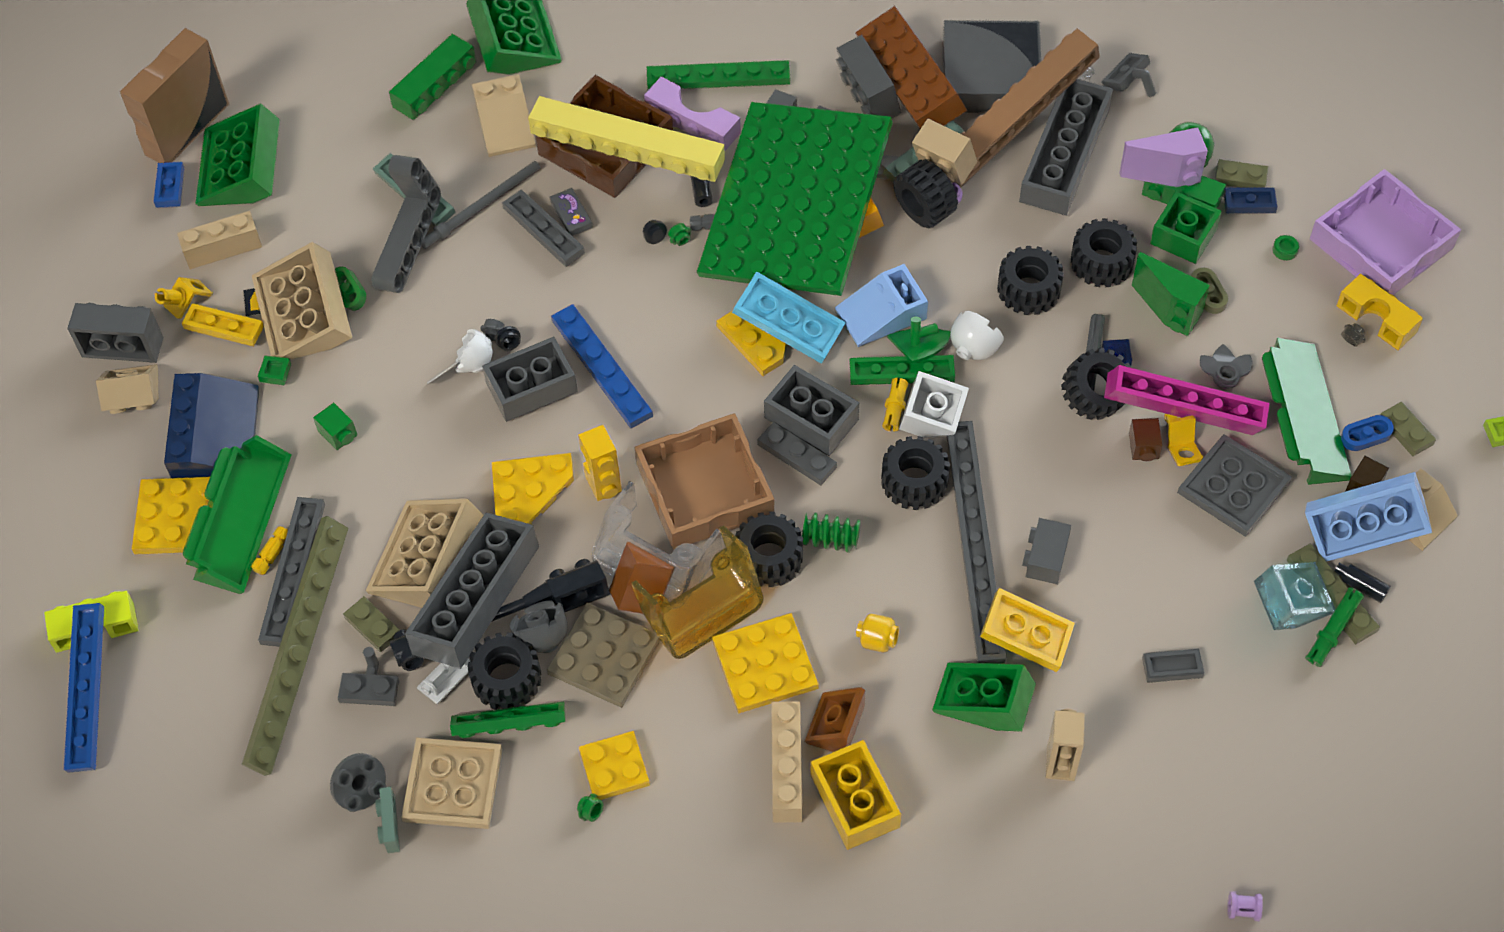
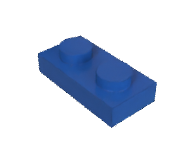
M182 162L158 163L153 201L156 208L181 206L184 165Z

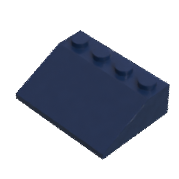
M204 373L174 374L164 458L165 467L171 478L210 477L221 449L225 447L232 448L233 446L241 449L244 441L255 436L259 385Z

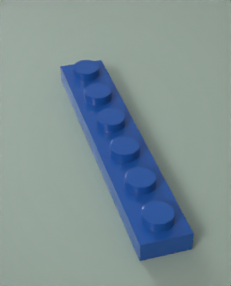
M572 304L551 315L554 325L628 426L632 429L652 418L653 411L576 307Z
M100 603L73 606L64 771L68 773L96 770L104 606Z

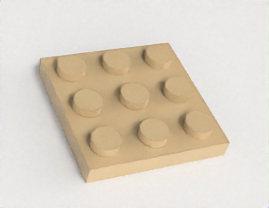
M416 738L401 816L402 821L489 829L502 754L501 744Z

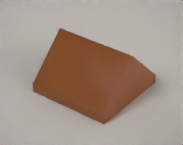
M627 542L609 588L618 610L655 616L675 567L631 542Z
M858 687L823 692L804 742L830 752H835L851 745L864 710L865 689Z

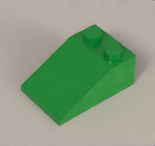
M1142 252L1138 254L1132 287L1165 326L1177 333L1189 336L1202 316L1210 285Z
M947 662L932 710L936 714L996 731L1022 732L1036 683L1025 665Z

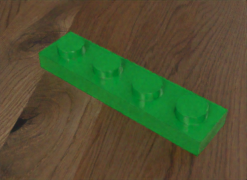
M934 355L916 363H911L906 356L850 358L849 360L850 385L891 384L894 378H898L897 384H899L900 378L905 379L908 384H913L919 371L955 382L954 355Z
M563 701L451 715V736L459 735L461 738H468L482 732L499 734L506 729L515 728L518 731H525L531 729L532 726L538 725L555 727L562 722H566L565 703Z

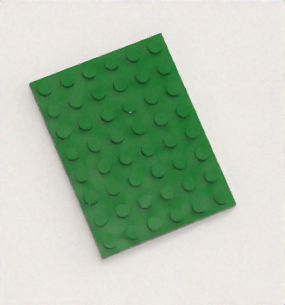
M751 102L698 265V276L749 284L755 273L758 272L786 289L842 296L892 127V118L889 116Z

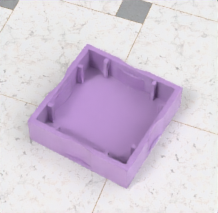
M1384 169L1362 185L1353 196L1338 203L1315 221L1310 240L1355 277L1361 273L1368 279L1373 280L1383 290L1394 295L1451 251L1456 244L1461 229L1435 208L1421 201L1411 189Z

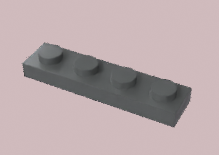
M522 189L502 202L503 209L565 267L585 254L584 247Z

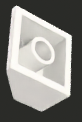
M919 371L912 386L899 430L923 438L954 435L969 388Z

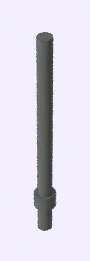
M533 161L446 223L441 222L433 228L434 231L424 238L422 247L426 249L437 240H443L451 234L450 231L540 169L538 162Z

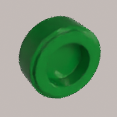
M1289 235L1279 236L1274 241L1273 254L1281 260H1292L1298 254L1299 242Z

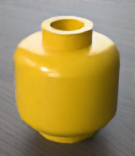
M868 614L864 621H859L856 637L860 638L863 648L885 653L897 644L899 626L895 625L893 618Z

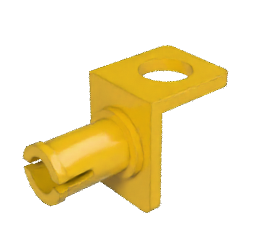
M178 277L172 289L159 288L156 291L161 293H155L154 298L158 304H163L177 319H181L194 295L211 296L212 292L198 279Z
M1164 414V420L1169 426L1168 449L1177 466L1199 463L1203 456L1194 442L1195 417L1192 415L1181 418ZM1187 450L1191 451L1194 455L1190 458H1183L1179 453Z

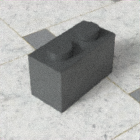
M1039 518L1037 528L1031 527L1028 543H1032L1031 551H1025L1022 566L1027 567V578L1058 585L1071 530L1070 524Z

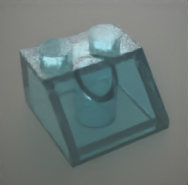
M1315 562L1272 565L1254 580L1273 630L1295 629L1329 616L1336 610Z

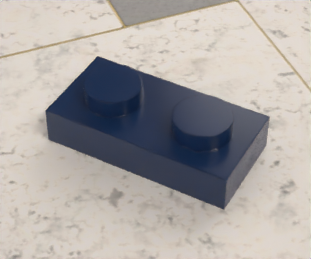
M1275 187L1225 188L1224 190L1226 214L1276 213L1277 211Z

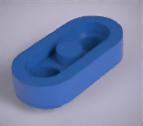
M1375 415L1345 426L1341 434V440L1346 449L1360 451L1388 441L1394 426L1389 418ZM1374 430L1380 431L1381 434L1376 433Z

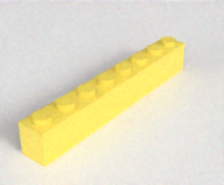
M542 96L538 97L528 117L530 132L538 137H546L561 143H569L584 149L622 157L629 161L648 164L655 168H663L678 174L690 175L701 180L715 182L725 161V150L722 143Z

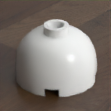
M965 311L963 315L961 312L955 319L951 327L950 337L953 346L957 349V355L962 359L985 360L992 356L1004 341L1001 331L997 327L993 331L987 326L990 321L983 316L971 311Z

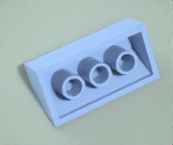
M1415 472L1307 502L1306 518L1319 554L1326 562L1432 533L1424 496Z

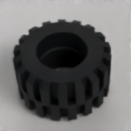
M921 159L895 177L893 183L894 191L899 204L905 213L921 227L933 228L957 210L958 199L954 186L948 176L935 163Z
M1102 218V221L1094 219L1091 220V224L1087 222L1083 224L1082 229L1079 228L1076 236H1074L1070 258L1073 272H1077L1076 276L1079 279L1084 278V282L1087 284L1094 283L1095 287L1105 285L1106 288L1111 287L1113 283L1115 285L1121 284V280L1125 281L1133 271L1137 252V239L1133 238L1134 233L1132 230L1127 231L1128 226L1125 224L1119 225L1116 220L1108 221V218ZM1104 250L1112 253L1113 255H1100L1095 251Z
M1026 246L1025 249L1018 247L1015 248V253L1010 251L1007 253V257L1002 259L999 268L997 292L999 293L1000 300L1005 301V306L1008 309L1012 307L1013 312L1019 313L1021 311L1024 312V315H1029V313L1039 315L1040 311L1047 312L1050 310V306L1054 307L1057 304V299L1060 298L1064 272L1058 257H1052L1051 251H1043L1042 247L1038 246L1036 249L1031 246ZM1022 278H1034V279H1037V280L1040 281V282H1039V283H1026V282L1022 281L1021 279H1022Z
M1098 348L1096 351L1093 349L1088 350L1072 362L1063 374L1062 379L1065 382L1061 384V389L1066 390V393L1063 395L1064 400L1070 401L1068 405L1070 409L1076 408L1078 410L1076 414L1079 416L1087 414L1086 419L1092 420L1096 417L1097 420H1101L1106 416L1113 415L1123 407L1125 403L1106 399L1103 395L1095 393L1088 385L1087 374L1096 373L1107 382L1108 372L1117 366L1130 367L1129 363L1124 364L1122 362L1124 357L1120 354L1117 357L1114 356L1115 351L1109 349L1105 353L1104 348Z
M912 436L906 437V441L899 439L896 441L895 446L890 445L887 453H884L881 473L882 489H885L887 498L892 497V502L895 505L901 503V508L907 509L908 506H911L913 510H919V506H923L924 509L929 508L931 502L933 504L938 503L939 498L943 497L946 493L950 469L948 455L946 452L942 453L943 448L939 444L935 446L934 441L928 439V441L923 440L921 436H918L917 439H912ZM909 468H919L926 471L928 475L922 478H911L902 472Z
M764 512L758 513V517L750 516L747 518V523H741L739 526L740 531H736L734 541L736 566L739 567L740 574L742 576L746 575V580L750 583L755 580L757 586L761 587L763 583L768 584V587H774V583H779L780 586L785 584V579L791 581L795 577V572L798 573L800 571L801 563H803V537H801L800 528L795 527V522L792 519L787 521L786 515L783 514L775 516V512H769V515H764ZM766 543L776 544L783 549L778 554L772 556L761 555L755 551L758 546Z
M507 632L506 636L496 633V637L492 639L488 636L484 638L485 643H478L475 646L476 652H471L469 656L468 674L476 697H480L484 705L489 703L490 707L497 710L498 706H501L502 709H507L510 706H514V708L520 707L521 702L527 704L531 701L530 695L535 696L537 694V686H540L542 681L536 650H532L533 645L531 643H523L522 638L518 636L514 638L513 633ZM503 664H514L520 667L515 675L507 679H495L490 676L495 668Z

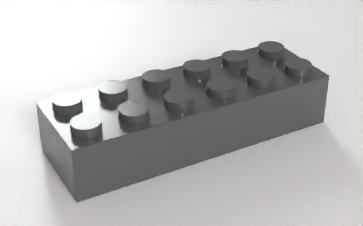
M1076 79L1057 97L1022 181L1020 203L1067 216L1110 109L1113 88Z
M490 513L484 514L405 632L412 655L459 669L463 667L538 550L539 544L534 525Z

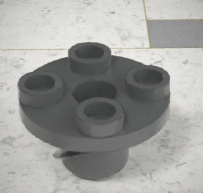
M356 753L346 757L337 765L331 776L330 791L333 799L337 804L350 812L370 807L375 803L376 799L380 798L379 788L387 787L385 784V769L378 759L366 753Z

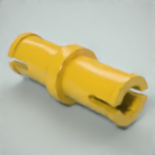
M898 378L892 380L889 398L885 400L886 413L882 427L887 431H891V426H893V432L899 430L901 413L906 407L904 399L908 382L900 378L899 384H897Z

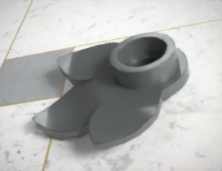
M1222 344L1214 352L1213 357L1207 355L1200 356V367L1206 374L1213 377L1216 385L1221 388L1230 389L1238 384L1241 377L1249 374L1252 367V358L1248 354L1235 358L1227 346Z

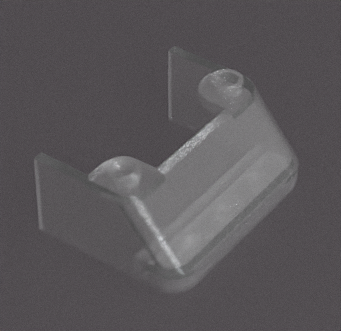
M629 481L604 515L591 552L592 562L597 560L603 572L614 577L627 542H631L675 567L661 605L669 609H678L686 603L722 554L721 531L715 529L701 549L693 544L684 543L677 546L671 555L626 531L632 522L631 513L637 506L635 485Z

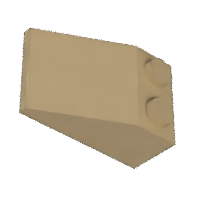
M519 74L472 84L488 157L536 147L534 135L530 132L529 113Z

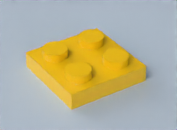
M634 731L579 746L591 792L596 794L598 799L603 800L650 786Z

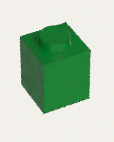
M334 402L313 417L317 431L336 450L350 444L358 436L354 422Z

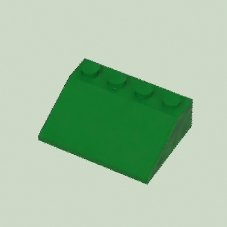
M542 0L467 1L466 6L487 72L514 74L561 63L562 58Z
M263 104L255 105L205 128L195 202L197 206L251 204L272 196L280 119Z

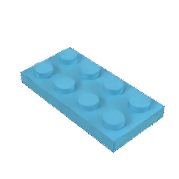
M758 272L755 273L732 311L733 314L821 364L846 323Z

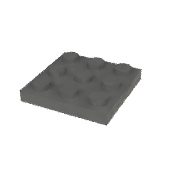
M1223 434L1179 486L1177 493L1246 537L1287 487L1292 476Z

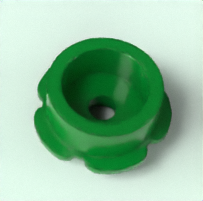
M684 223L676 224L668 232L669 241L673 245L682 246L690 240L691 228L686 227Z
M592 793L589 796H584L578 802L577 811L580 819L594 822L601 815L603 802L596 797V794Z

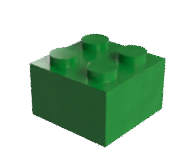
M1175 191L1153 227L1150 244L1196 264L1217 231L1222 211Z

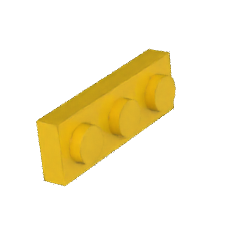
M193 303L182 321V326L186 330L253 347L264 328L261 320Z

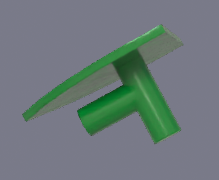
M915 316L911 318L910 329L888 334L887 338L911 363H916L932 357L943 350L950 340L951 331L938 329L936 323L921 327V318Z

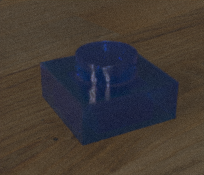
M1129 339L1103 341L1102 348H1104L1105 353L1109 349L1115 351L1114 356L1117 357L1120 354L1124 357L1122 360L1124 364L1129 363L1130 366L1132 365Z

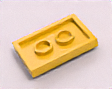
M999 588L994 595L980 637L1057 672L1061 668L1075 623Z

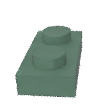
M391 787L379 788L380 799L375 800L377 816L382 817V826L377 827L378 840L380 844L385 845L388 853L400 852L396 798Z

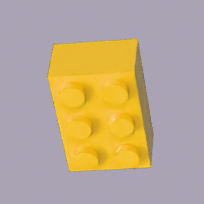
M864 740L811 761V778L847 850L900 828L901 812Z

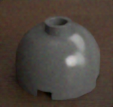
M553 601L534 604L524 609L526 615L520 619L516 615L512 619L510 629L514 638L518 636L522 638L523 643H531L533 645L532 650H536V652L550 653L554 651L567 633L566 615L559 602L557 606Z

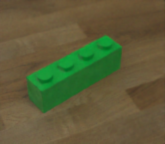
M452 33L389 91L392 108L414 121L436 99H439L452 84H455L467 70L474 66L477 62L474 46Z

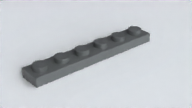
M297 497L258 639L260 645L280 647L316 532L325 508L324 499Z

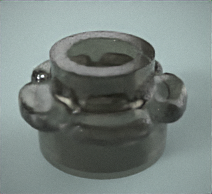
M1353 323L1352 325L1347 324L1344 326L1341 336L1349 344L1357 347L1360 343L1366 341L1364 338L1366 332L1360 325Z

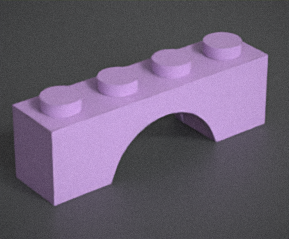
M660 77L644 95L645 102L672 116L673 127H677L691 136L724 144L725 151L741 134L740 117L721 107L710 112L689 110L682 104L681 87L663 77Z

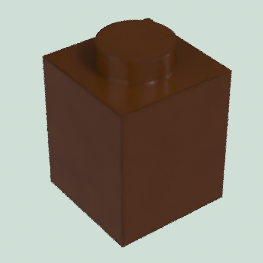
M1159 418L1132 419L1129 429L1132 460L1147 462L1159 459L1163 446Z

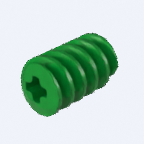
M814 512L811 519H808L806 513L802 530L803 545L807 546L812 539L814 547H818L821 541H823L824 548L829 549L833 542L836 551H839L844 544L845 551L850 553L854 546L857 548L861 522L857 519L854 526H851L850 518H846L842 525L840 524L839 516H836L833 522L829 523L828 514H825L822 521H819L816 512Z

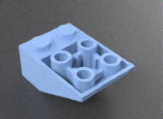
M902 264L879 274L837 305L835 310L841 320L846 322L847 330L856 345L860 347L911 326L912 317L917 316L921 318V321L926 320L928 300L905 264Z

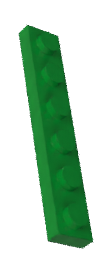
M789 60L647 66V90L660 77L680 86L681 89L790 85Z

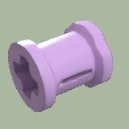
M1230 891L1228 897V918L1234 919L1235 916L1250 917L1254 921H1260L1263 908L1262 895L1243 896Z

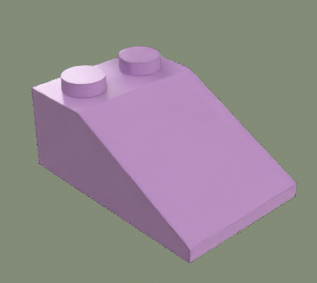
M1198 128L1126 141L1119 174L1123 178L1173 187L1194 185L1201 182L1208 150Z

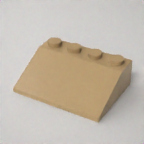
M311 242L251 275L271 356L292 360L333 349L352 338L330 251Z
M468 499L406 501L366 592L371 595L422 608L484 515Z

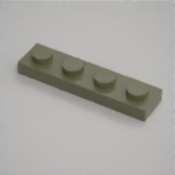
M1310 543L1290 554L1287 562L1332 615L1346 594L1348 587ZM1360 603L1345 626L1344 631L1356 645L1378 632L1380 626Z

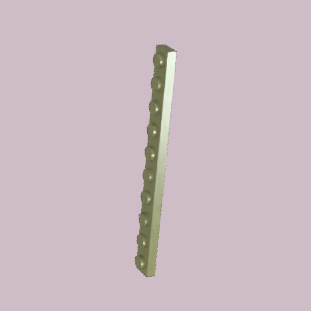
M325 516L320 520L243 758L242 765L264 776L272 773L349 529L329 516Z

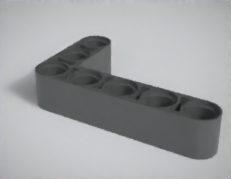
M394 155L389 162V173L405 195V199L373 272L372 285L377 290L400 293L406 284L439 205L441 190L419 158Z

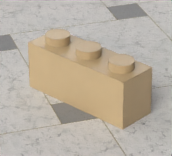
M250 211L177 233L189 269L262 247Z
M1074 709L1055 710L1047 744L1046 779L1075 781L1084 746L1085 713L1077 712Z

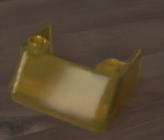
M724 525L719 529L726 548L715 554L711 560L710 568L713 575L674 600L668 602V599L661 593L650 595L636 580L631 583L643 615L667 651L676 659L687 657L712 641L713 636L724 633L758 611L763 604L764 597L748 547Z

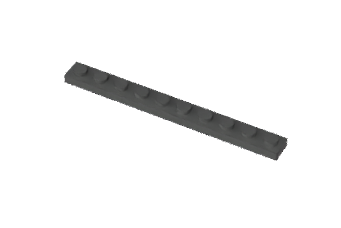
M973 421L958 422L955 434L947 435L976 658L977 663L1002 664L1006 663L1005 648L980 637L997 589Z

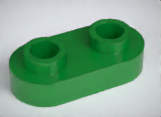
M344 266L335 268L344 307L352 311L361 309L367 298L363 286L350 269Z

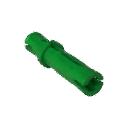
M1350 587L1347 589L1346 594L1324 629L1319 630L1316 634L1317 640L1305 656L1308 662L1311 664L1316 662L1315 665L1317 667L1322 666L1332 647L1335 648L1338 645L1337 639L1360 602L1364 599L1362 593L1357 590L1353 593L1354 589Z

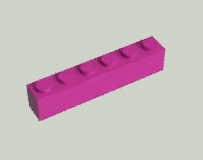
M1122 365L1108 372L1104 394L1106 399L1181 418L1193 415L1197 422L1249 435H1254L1266 429L1269 410V403Z

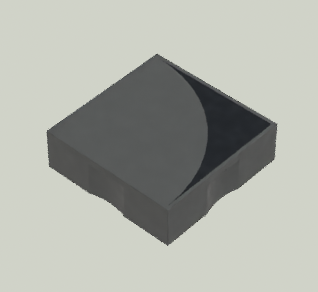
M944 20V75L967 109L964 113L989 111L997 99L1004 97L1014 83H1019L1026 76L1030 68L1037 66L1041 62L1040 21Z

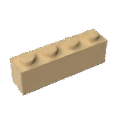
M800 701L771 702L773 823L802 822Z

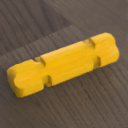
M282 526L276 528L272 534L274 537L269 538L259 553L260 558L257 557L252 563L251 567L254 572L264 575L270 568L268 564L274 562L284 547L282 544H285L288 529Z

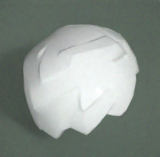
M469 329L467 334L462 337L463 346L457 350L458 357L456 362L460 360L455 367L457 373L482 372V365L490 363L492 359L491 340L482 332L476 329Z

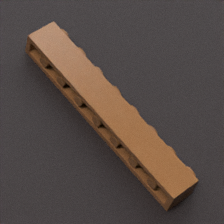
M1078 28L1071 34H1067L1054 50H1050L1037 66L1029 69L1026 76L1019 83H1014L1004 97L997 99L989 111L984 115H980L975 120L974 125L961 133L970 138L977 159L976 165L963 185L1100 58L1099 47L1096 42Z

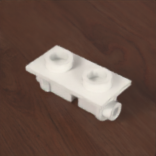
M467 659L461 669L440 663L420 683L417 689L438 705L469 673L467 667L470 659Z

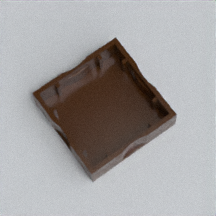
M596 74L574 95L569 103L673 131L672 116L645 101L631 97L623 89ZM535 136L538 155L614 198L647 165L637 161H629L622 157L607 155L603 152L584 149L569 143H561L550 138Z

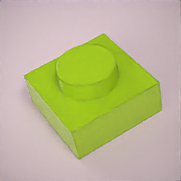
M1504 416L1486 419L1483 427L1492 447L1503 446Z

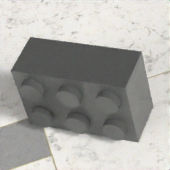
M860 35L837 47L839 58L836 59V62L842 71L840 73L841 79L845 86H851L850 92L856 103L861 102L863 114L889 116L891 118L900 114L901 111L894 84L864 37Z
M75 303L67 328L82 358L157 363L164 338L151 308L143 306L126 307L117 304Z
M554 336L482 365L486 384L506 422L578 392L575 374Z
M793 365L764 400V418L772 423L775 422L812 447L830 456L859 420L860 402L798 366Z

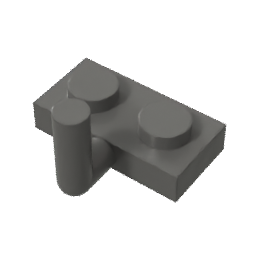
M1129 53L1102 80L1103 86L1113 88L1116 91H1124L1138 78L1142 80L1148 97L1156 95L1148 70H1145L1151 63L1148 55Z
M366 647L363 650V655L367 662L366 674L342 673L338 693L339 703L395 706L399 678L398 676L377 675L379 662L372 647Z

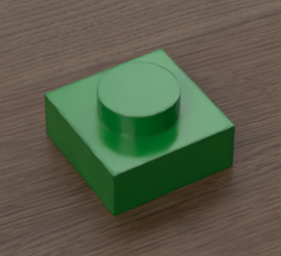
M264 355L257 376L259 382L285 386L291 367L290 359Z

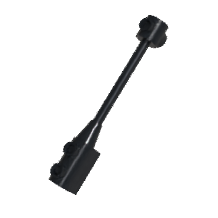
M581 559L576 562L575 569L564 572L563 569H555L550 573L549 579L545 580L543 584L522 596L521 599L501 606L492 622L544 601H553L556 606L559 602L564 612H568L586 605V603L609 596L610 592L606 576L597 560L590 563L588 559ZM402 629L394 634V639L389 641L398 666H402L406 671H413L422 666L424 659L412 655L405 635L407 630Z

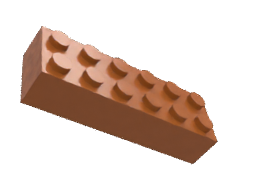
M895 6L855 32L857 37L862 35L893 82L897 97L919 129L922 128L927 119L944 126L967 111L955 89Z

